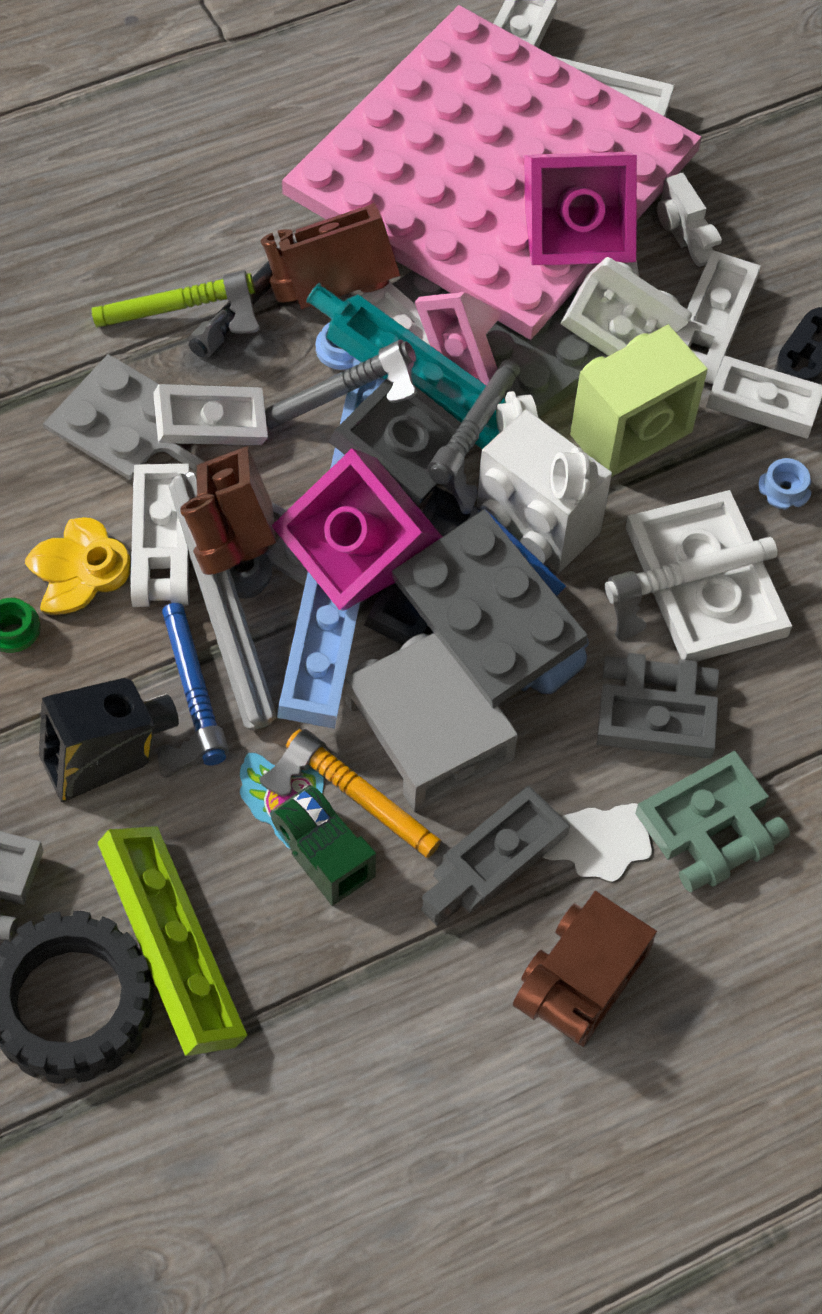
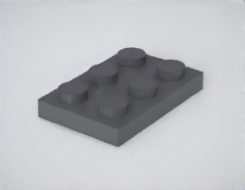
M486 509L392 570L394 582L492 708H495L588 644L586 632Z

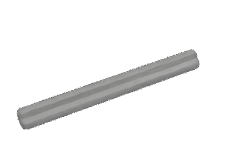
M194 472L178 474L173 477L169 490L243 724L248 730L265 728L272 724L277 714L230 569L211 575L203 574L193 553L197 545L184 516L180 513V507L184 503L197 497V474Z

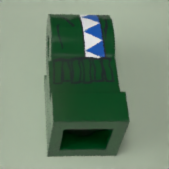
M307 786L270 811L271 820L279 835L292 851V856L331 906H334L376 877L375 851L362 836L357 838L336 814L325 796L314 786Z

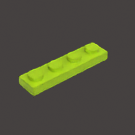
M158 826L109 829L97 842L185 1056L235 1048L247 1037V1033Z

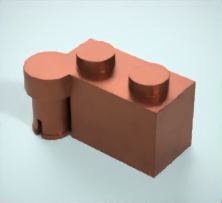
M375 203L296 229L294 234L291 229L278 230L281 241L279 242L280 248L276 245L273 233L264 236L260 241L273 273L270 283L276 300L278 302L298 300L301 309L310 306L313 309H317L310 303H307L306 300L318 283L341 299L340 296L357 290L364 293L380 290L389 284V279L400 276L383 218Z
M248 446L198 464L197 497L184 503L180 507V513L184 516L197 545L193 553L203 574L211 575L226 571L237 565L240 561L254 559L265 553L269 545L276 543L275 530L271 526L274 523L273 507Z
M594 891L583 908L574 903L565 913L555 931V934L561 938L552 951L548 954L541 949L533 957L522 975L521 980L524 983L514 999L513 1006L533 1020L537 1017L541 1018L572 1039L576 1044L584 1047L649 955L657 930L599 892Z

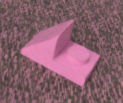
M466 292L419 297L415 301V305L430 346L487 385L496 372L497 366L486 334L499 320L501 312Z

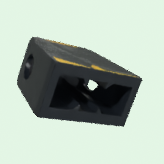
M120 678L43 697L41 703L39 757L61 803L141 769L149 763L152 736L179 725L176 706L168 694L143 701L134 682L128 678Z

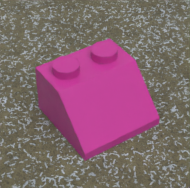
M629 152L524 155L525 214L531 265L596 264L606 257L612 258L616 262H636V154Z
M353 448L271 525L341 611L347 610L394 584L392 570L442 538L441 534L376 457Z

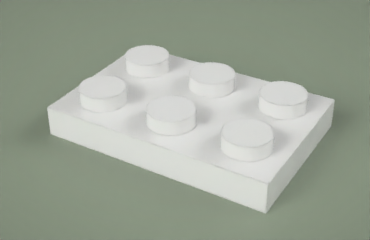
M730 490L629 515L625 527L644 573L648 570L661 568L673 563L676 564L680 561L753 541ZM763 562L653 592L681 659L701 661L783 639L789 636L792 628Z

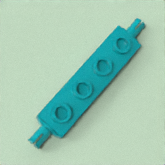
M320 283L309 294L306 302L332 319L326 338L361 363L378 355L379 349L398 340L409 342L416 355L411 371L413 385L462 423L486 387L485 384L362 296L356 295L343 301ZM388 374L383 376L382 378L386 380L388 378ZM504 398L500 404L506 403ZM496 410L475 443L481 449L500 434L497 427Z

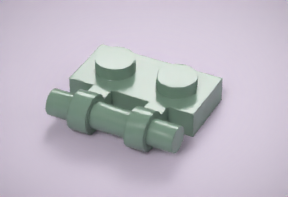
M736 751L727 754L640 802L635 812L667 860L686 850L693 856L695 863L679 872L681 883L690 893L707 883L712 887L720 884L730 877V870L750 859L756 862L762 860L774 852V845L790 836L788 826L782 818L775 817L762 825L753 813L765 806L769 796ZM732 825L739 838L718 850L710 837Z

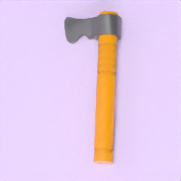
M298 729L291 735L286 743V748L288 749L270 771L260 777V783L263 787L277 795L286 797L292 792V776H300L301 770H308L312 767L414 849H418V852L427 859L434 854L441 844L442 840L430 833L426 827L361 776H358L357 773L351 771L352 769L345 766L343 762L325 749L326 744L307 729Z

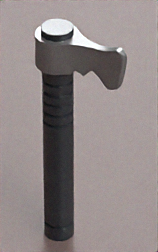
M269 261L252 277L255 286V293L251 294L252 305L271 287L270 278L273 276ZM229 301L209 322L204 321L189 336V348L197 356H211L224 342V335L230 330L229 324L236 314L231 311Z

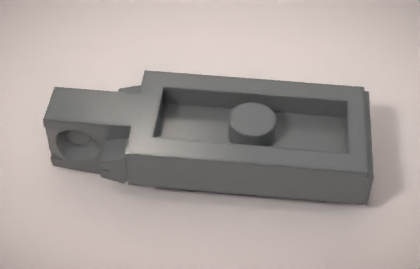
M527 786L443 855L442 864L434 871L433 875L439 882L422 896L424 901L421 911L438 926L457 912L461 906L469 913L478 909L480 905L485 906L569 834L570 825L530 786Z

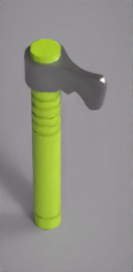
M245 270L224 274L223 279L215 280V282L210 281L207 284L201 283L200 285H192V287L188 286L184 289L179 288L110 303L104 306L92 307L93 321L96 328L108 324L113 325L186 309L187 307H195V305L200 306L203 303L209 304L210 302L228 299L231 304V311L236 313L234 319L229 324V329L232 333H255L260 329L254 316L251 294L255 293L251 273H246Z

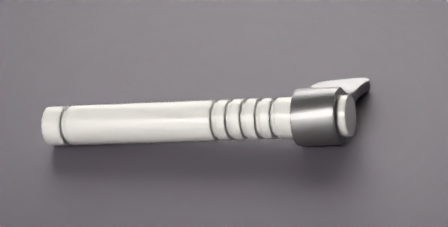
M766 537L680 561L676 564L673 563L661 568L648 570L645 573L636 574L634 571H629L609 577L608 582L605 583V590L609 602L614 604L617 618L615 636L619 640H624L645 629L646 622L636 616L640 609L638 604L641 602L642 595L776 558L777 547L773 538Z

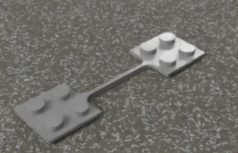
M109 354L105 356L43 423V428L129 480L134 476V465L144 464L153 454L158 452H166L183 464L189 463V467L197 471L198 464L205 462L175 443H158L153 394L158 383ZM272 502L273 517L278 520L287 510ZM280 537L266 553L271 561V565L305 586L308 571ZM368 598L360 602L358 611L365 604Z

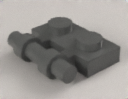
M628 653L627 658L605 656L602 678L624 680V686L603 684L596 745L712 759L715 750L718 697L695 695V689L716 691L719 669L697 667V661L679 659L678 664L647 661L646 655ZM644 683L674 686L675 692L645 689L643 687Z

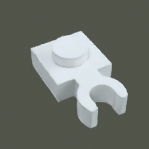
M684 173L665 178L661 201L657 205L660 223L665 230L672 232L681 248L688 246L691 258L698 267L707 264L713 250L712 247L721 244V236L717 229L705 220L706 207Z

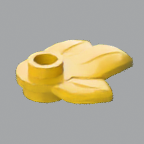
M93 518L70 519L65 526L64 538H51L40 542L25 559L26 566L34 575L43 581L49 582L40 606L43 614L61 615L80 610L90 603L98 591H114L121 587L130 575L131 559L128 550L120 541L109 538L106 527Z

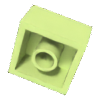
M669 324L651 334H640L631 340L625 348L606 358L601 356L593 359L580 371L570 435L585 453L611 471V477L692 433L708 368Z

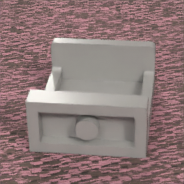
M435 633L429 636L427 634L417 635L408 640L399 651L381 660H367L358 665L349 676L345 677L346 704L352 712L360 710L403 778V795L414 812L514 761L518 734L500 707H491Z

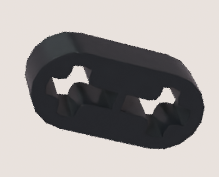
M822 307L810 310L803 317L781 348L774 371L817 384L820 383L822 380V340L819 343L813 339L815 333L819 334L822 331ZM802 358L809 360L808 367L802 368L800 372L792 369L800 363Z

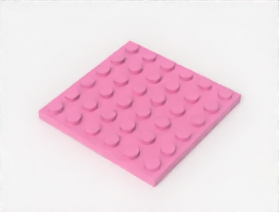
M458 5L282 180V191L285 196L324 219L375 203L383 218L397 262L450 293L466 292L501 312L499 322L532 340L584 281L586 275L599 263L531 265L525 214L524 155L629 152L636 154L638 220L663 192L665 178L677 175L699 151L701 136Z

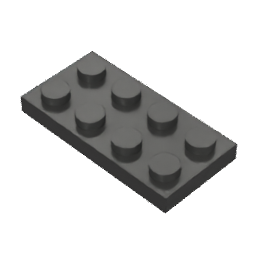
M413 270L392 284L414 304L419 297L450 294V292ZM558 311L555 312L532 340L499 321L486 334L497 369L504 360H512L520 368V374L508 392L514 391L516 396L531 395L536 405L538 418L577 390L580 371L590 361L601 356L608 357V355L561 325L560 323L564 317Z

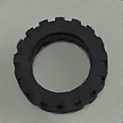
M73 911V916L63 917L60 912H53L43 915L45 921L35 925L31 921L23 924L16 930L18 936L11 942L6 939L0 945V1049L10 1061L16 1062L23 1072L36 1078L37 1074L46 1076L48 1082L65 1084V1078H77L78 1083L87 1082L95 1079L94 1073L105 1068L108 1073L115 1070L122 1064L121 1057L128 1051L133 1054L142 1042L141 1033L145 1027L149 1028L152 1020L153 1011L151 1005L152 1000H154V991L147 961L139 951L137 942L128 932L125 934L120 932L117 923L103 916L100 921L92 919L90 912ZM74 952L92 954L108 962L119 977L121 985L119 1006L110 1021L93 1035L69 1043L46 1041L32 1034L21 1021L17 1006L20 988L31 971L48 958Z

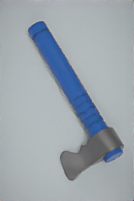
M181 603L166 605L162 609L195 733L190 737L189 741H183L180 749L169 745H163L159 749V769L161 775L166 778L188 766L203 763L209 766L220 764L229 754L223 729L217 726L184 606Z

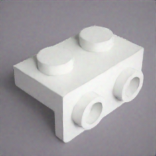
M606 257L586 275L560 324L610 356L625 348L638 335L643 333L651 334L668 324L675 332H678L688 324L692 313L681 306L673 295L656 289L638 277L630 266Z

